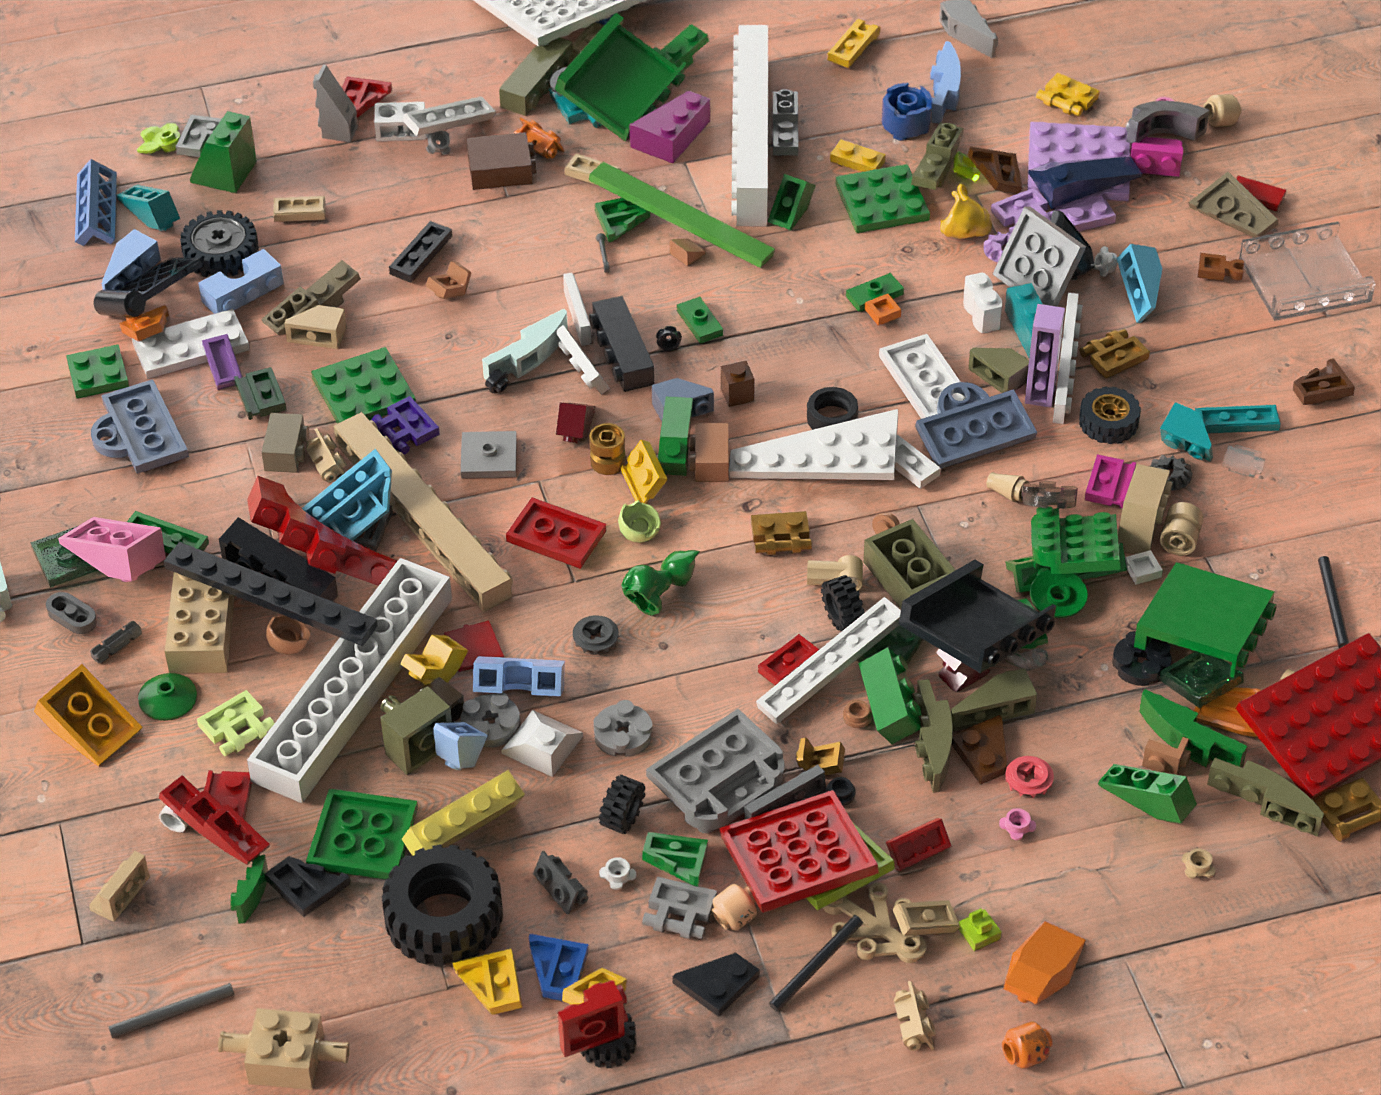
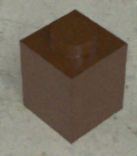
M747 361L721 366V391L728 407L753 402L755 378Z

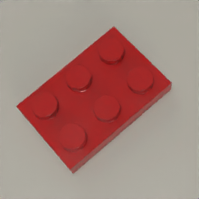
M531 497L507 531L506 542L581 569L606 533V523Z

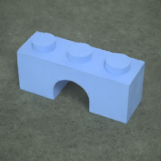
M262 249L242 260L243 277L231 279L218 272L199 282L201 302L214 314L230 309L236 310L283 285L281 265L266 250Z
M478 656L474 662L473 692L503 693L505 690L520 689L531 691V695L561 696L564 691L565 661Z

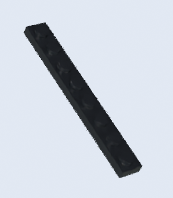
M181 542L176 545L164 560L165 569L360 646H364L378 627L376 618Z

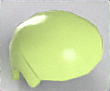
M637 500L630 505L624 504L622 506L618 523L620 532L626 539L640 543L649 541L658 534L661 521L659 513L651 505Z

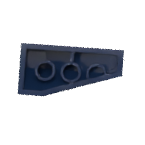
M1131 156L1050 162L1030 169L1028 172L1051 209L1142 177L1141 171Z

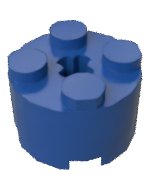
M909 83L896 84L887 89V94L883 97L882 125L886 131L893 135L895 140L904 141L907 138L928 133L932 109V96L930 92L920 86V89L909 87Z

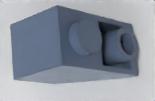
M679 378L652 385V405L661 421L666 396L693 398L692 417L714 411V391L712 388Z

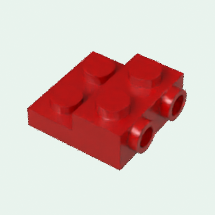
M614 980L592 985L589 989L583 990V1003L572 1004L564 1010L558 1011L560 1049L565 1058L625 1036L624 1022L628 1021L624 1004L627 1003V997L621 985L616 986Z

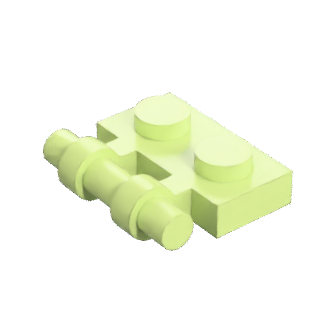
M247 690L197 719L198 727L214 744L224 738L227 742L219 746L221 753L225 757L232 752H240L252 740L256 738L260 740L265 737L267 731L275 724L270 717L260 722L258 718L264 715L263 707ZM246 725L250 728L239 735L236 733V731Z

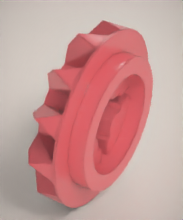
M1022 756L1016 758L1006 769L1005 781L1009 783L1010 790L1018 791L1020 796L1030 794L1034 798L1039 793L1045 795L1047 789L1052 787L1054 779L1053 770L1047 762L1038 757ZM1033 771L1034 779H1031L1028 783L1025 782V777H1028L1029 774L1031 775Z

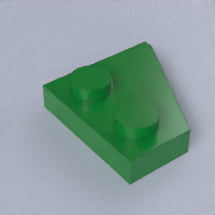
M624 198L595 203V212L608 242H613L651 217V212Z

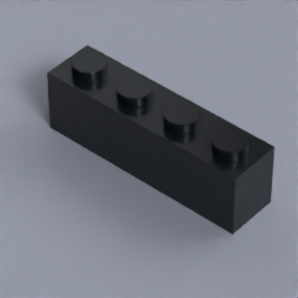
M623 296L592 302L593 313L589 314L590 325L592 329L597 330L599 346H604L605 348L604 353L607 364H612L613 366L612 372L615 382H620L624 392L655 384L654 364Z

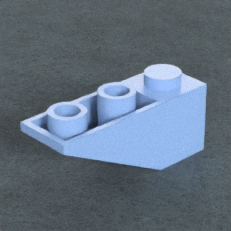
M135 229L121 239L115 246L101 283L102 289L118 290L154 267L161 260L158 242Z

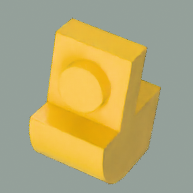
M431 635L422 655L405 654L401 665L409 670L408 674L425 685L430 684L438 677L449 682L460 668L468 650L448 636Z

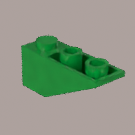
M1113 764L1098 781V785L1101 788L1159 820L1181 824L1197 805L1186 776Z

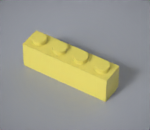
M507 770L410 827L403 836L402 841L412 856L415 855L416 850L421 848L425 850L432 849V845H441L442 848H447L449 845L454 844L516 807L525 794L510 771Z

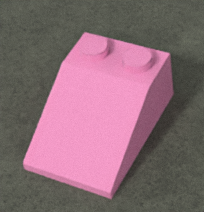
M93 517L59 538V544L108 577L118 578L123 582L137 580L138 576L154 569L155 565L166 559L160 527Z

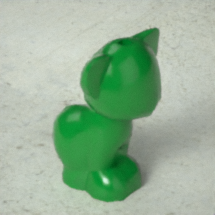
M674 551L662 561L660 571L644 564L632 567L622 581L623 594L644 614L650 616L659 614L662 609L660 596L670 588L671 584L680 587L688 584L694 573L695 558L700 551Z

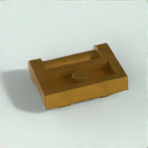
M1363 777L1323 793L1312 800L1324 813L1322 822L1337 841L1349 838L1351 833L1381 822V800ZM1368 810H1371V811H1372V812H1370V813H1367V814H1365V815H1363V816H1360V817H1358V818H1355V819H1353V820H1351V821H1348V822H1346V823L1343 822V820H1346V819H1348V818H1351V817H1353V816H1355V815H1358V814H1360V813H1363V812H1365V811H1368Z

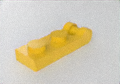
M857 19L828 52L827 60L849 68L872 40H876L879 37L881 27L875 24L868 25L866 21Z

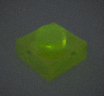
M960 151L957 152L953 158L954 172L964 179L969 178L976 182L981 172L969 159L968 155Z

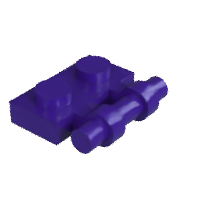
M410 396L387 407V417L382 418L381 415L377 414L372 418L379 432L383 436H387L393 448L403 453V455L410 450L406 442L412 440L416 446H419L440 435L439 426ZM399 426L401 430L395 432L393 428Z

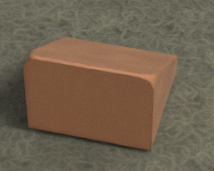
M690 239L670 240V254L686 266H689L706 254L704 249Z

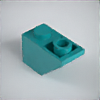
M1175 402L1160 427L1161 441L1170 448H1180L1187 451L1189 455L1201 460L1203 458L1211 462L1213 458L1212 444L1200 412Z

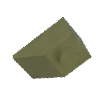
M972 348L970 350L968 369L1001 393L1013 389L1016 391L1027 383L1029 360L1012 348Z

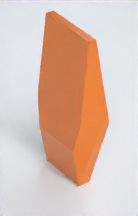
M1203 686L1194 709L1198 713L1197 722L1244 737L1258 738L1235 708L1239 702L1261 690L1257 688Z
M1045 921L1013 953L1004 990L1017 995L1018 1000L1022 1003H1028L1029 1001L1034 1004L1040 1003L1070 983L1086 940Z

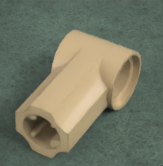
M846 555L838 561L808 560L807 585H822L826 581L847 575V577L852 579V583H855L856 591L862 588L863 562L859 557Z

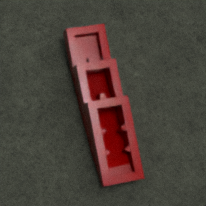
M183 775L159 794V799L188 825L224 852L246 865L270 847V844L228 804L222 806L205 789L200 792Z

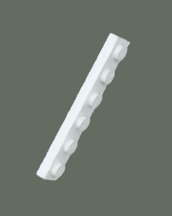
M1068 293L1053 416V423L1064 424L1065 413L1070 414L1072 398L1067 397V394H1073L1074 379L1069 378V375L1075 376L1076 360H1072L1071 357H1077L1078 341H1073V338L1079 339L1081 323H1075V321H1081L1083 306L1078 305L1079 294Z
M887 598L881 599L756 701L757 708L774 723L779 724L894 630L899 624L901 610Z

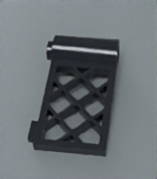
M169 257L118 290H100L94 297V308L97 313L104 316H140L145 310L147 300L202 267L201 258Z

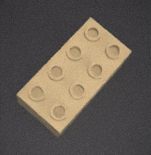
M174 572L165 644V656L169 673H227L234 595Z

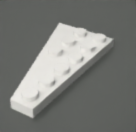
M898 409L733 449L730 453L729 478L894 480Z

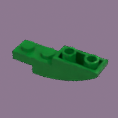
M690 24L664 48L660 50L654 47L653 49L678 68L683 62L687 64L686 68L694 63L693 55L709 42L708 34Z
M1144 689L1139 712L1154 732L1168 745L1178 749L1182 738L1185 737L1189 739L1187 750L1191 751L1190 760L1207 768L1210 761L1217 758L1242 768L1247 745L1220 734L1210 727L1198 724V713L1190 708Z

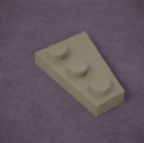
M1226 172L1189 202L1190 208L1258 240L1278 225V219L1229 172Z

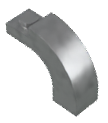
M1154 101L1140 104L1133 108L1132 118L1127 122L1126 131L1128 133L1126 142L1131 144L1133 142L1138 143L1155 133H1171L1196 140L1206 133L1210 110L1177 101Z

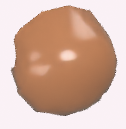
M280 615L273 616L267 625L266 638L269 645L278 653L286 655L296 654L303 650L308 643L310 629L307 628L305 623Z

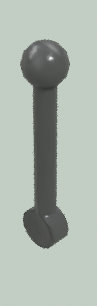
M599 233L596 235V240L600 245L604 273H608L610 268L604 244L606 236L603 233Z

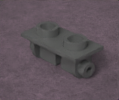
M542 851L533 875L568 915L573 904L583 905L588 901V890L576 878L569 879L572 873L563 864L560 857L548 856L545 851Z

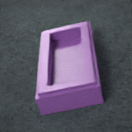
M228 334L202 340V346L217 390L234 386V376L242 378V374Z

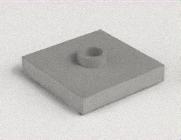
M516 431L462 432L461 478L516 477Z

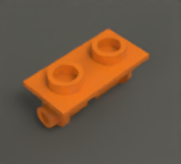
M520 118L523 126L521 129H516L514 133L526 132L528 142H533V145L537 142L533 147L535 152L546 159H553L557 154V149L564 153L565 150L560 143L561 139L557 134L552 131L547 133L533 120L528 122Z

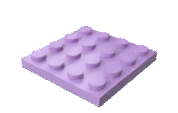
M1030 122L1028 172L1030 169L1050 162L1130 156V143L1126 142L1128 133L1126 127ZM1028 174L1027 190L1035 188L1041 194ZM1130 181L1100 191L1103 194L1102 198L1106 200L1129 201Z

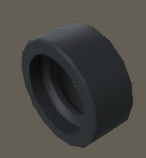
M824 387L819 389L809 397L807 402L808 425L814 430L858 419V401L851 392L843 388ZM827 406H836L846 410L848 413L841 417L830 418L819 414L817 411Z

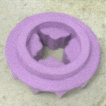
M998 231L996 236L989 235L988 240L984 241V253L989 259L995 262L999 261L1003 253L1002 246L1007 244L1011 236L1010 232L1002 234Z

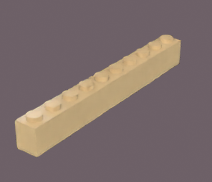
M361 412L334 425L336 445L353 465L357 464L374 449L379 452L392 470L390 505H392L393 510L483 612L512 598L511 585L513 584V579L506 569L503 570L497 564L496 558L491 552H486L476 535L472 536L469 533L463 520L457 519L452 514L449 505L437 497L434 488L431 485H426L416 468L412 469L409 466L403 453H398L393 448L390 439L379 432L373 420L369 421Z

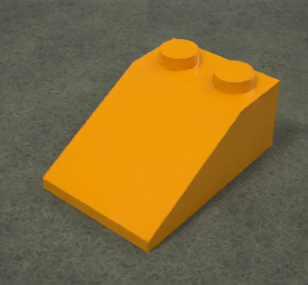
M83 664L41 697L34 709V712L55 734L97 766H100L143 728Z

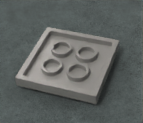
M1024 207L993 275L1009 287L1032 283L1043 305L1057 307L1086 246L1032 207Z

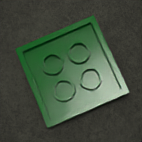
M908 164L835 177V185L856 233L930 221V212L919 187L911 185L913 174Z
M386 347L311 371L312 379L337 424L361 412L369 421L377 414L382 417L388 415L387 407L409 396L416 402L413 392Z
M329 789L306 864H316L324 867L325 871L342 872L379 879L389 878V872L395 865L400 866V860L404 858L406 845L402 838L414 824L418 810L417 801Z

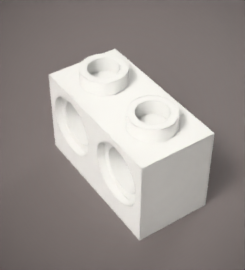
M425 102L375 103L374 124L376 142L426 140V134L416 136L403 122L405 113L425 109Z

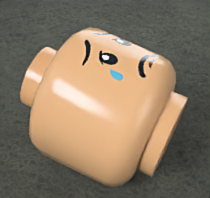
M732 884L712 901L714 908L711 910V913L725 930L728 928L739 930L757 915L756 901L748 886L743 889L737 884Z

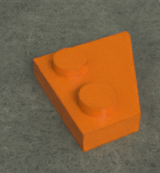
M163 305L137 317H126V321L119 323L122 333L137 341H141L163 332L164 325L167 322L166 317L170 314L167 306Z

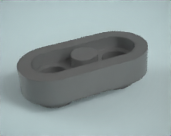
M55 593L46 601L49 617L73 633L86 634L97 625L94 609L69 593Z

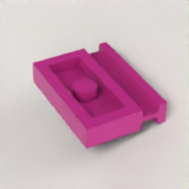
M1097 454L1084 500L1108 506L1117 504L1123 509L1124 500L1136 468V462L1127 464L1122 459Z

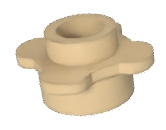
M1193 849L1183 854L1182 861L1186 864L1185 875L1188 878L1194 879L1202 876L1210 878L1215 875L1216 870L1212 866V855L1208 851Z

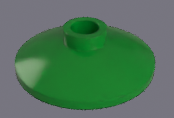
M1051 570L1039 574L1031 584L1030 597L1034 606L1041 612L1052 604L1056 605L1054 618L1074 616L1084 608L1087 602V588L1084 582L1073 573L1051 574Z
M177 673L160 674L149 679L141 687L138 694V703L142 712L150 718L162 721L184 716L194 707L197 700V690L194 683L188 677Z

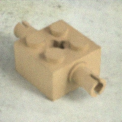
M257 1008L252 1031L249 1034L221 1031L218 1051L246 1054L244 1065L248 1084L312 1090L319 1061L348 1063L350 1043L323 1041L324 1032L321 1014Z

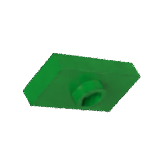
M891 272L846 290V298L858 312L865 310V302L885 294H889L892 299L904 295V287Z
M701 297L677 304L678 314L700 344L723 336L722 326Z

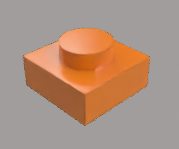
M889 294L865 302L866 312L878 326L901 317V308Z

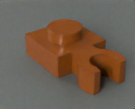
M1200 253L1197 278L1223 281L1224 276H1229L1234 280H1242L1244 261L1240 259L1226 261L1225 255Z

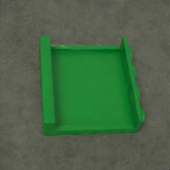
M615 13L557 79L555 90L626 142L630 137V124L656 110V106L660 102L664 104L672 92L670 90L674 85L676 87L681 85L686 77L683 73L687 64L683 62L678 68L622 26L624 18Z
M1176 562L1137 623L1134 647L1145 650L1152 638L1191 649L1232 662L1230 677L1234 678L1239 668H1245L1249 658V651H1255L1259 636L1264 635L1268 620L1272 621L1277 608V604L1273 603L1275 591Z

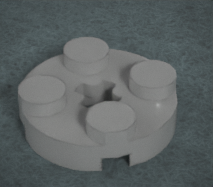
M504 692L486 694L467 700L463 704L461 722H465L488 735L483 747H498L506 744L520 727V714L516 704L509 700L508 695ZM492 717L495 718V723L490 724L484 720Z
M621 700L616 705L605 708L594 718L595 742L603 752L609 755L616 756V753H625V757L634 756L644 751L651 742L653 729L650 716L646 711L633 705L629 700ZM620 727H627L629 732L620 731L618 733L617 730Z

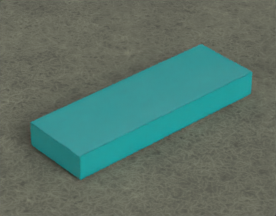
M1276 405L1195 408V411L1200 412L1208 434L1280 430L1281 423Z

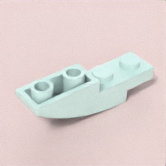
M562 309L520 330L521 340L483 358L484 379L487 380L496 369H500L503 373H513L518 379L544 362L558 348L559 345L557 343L561 341L556 334V330L563 325L568 330L567 311Z

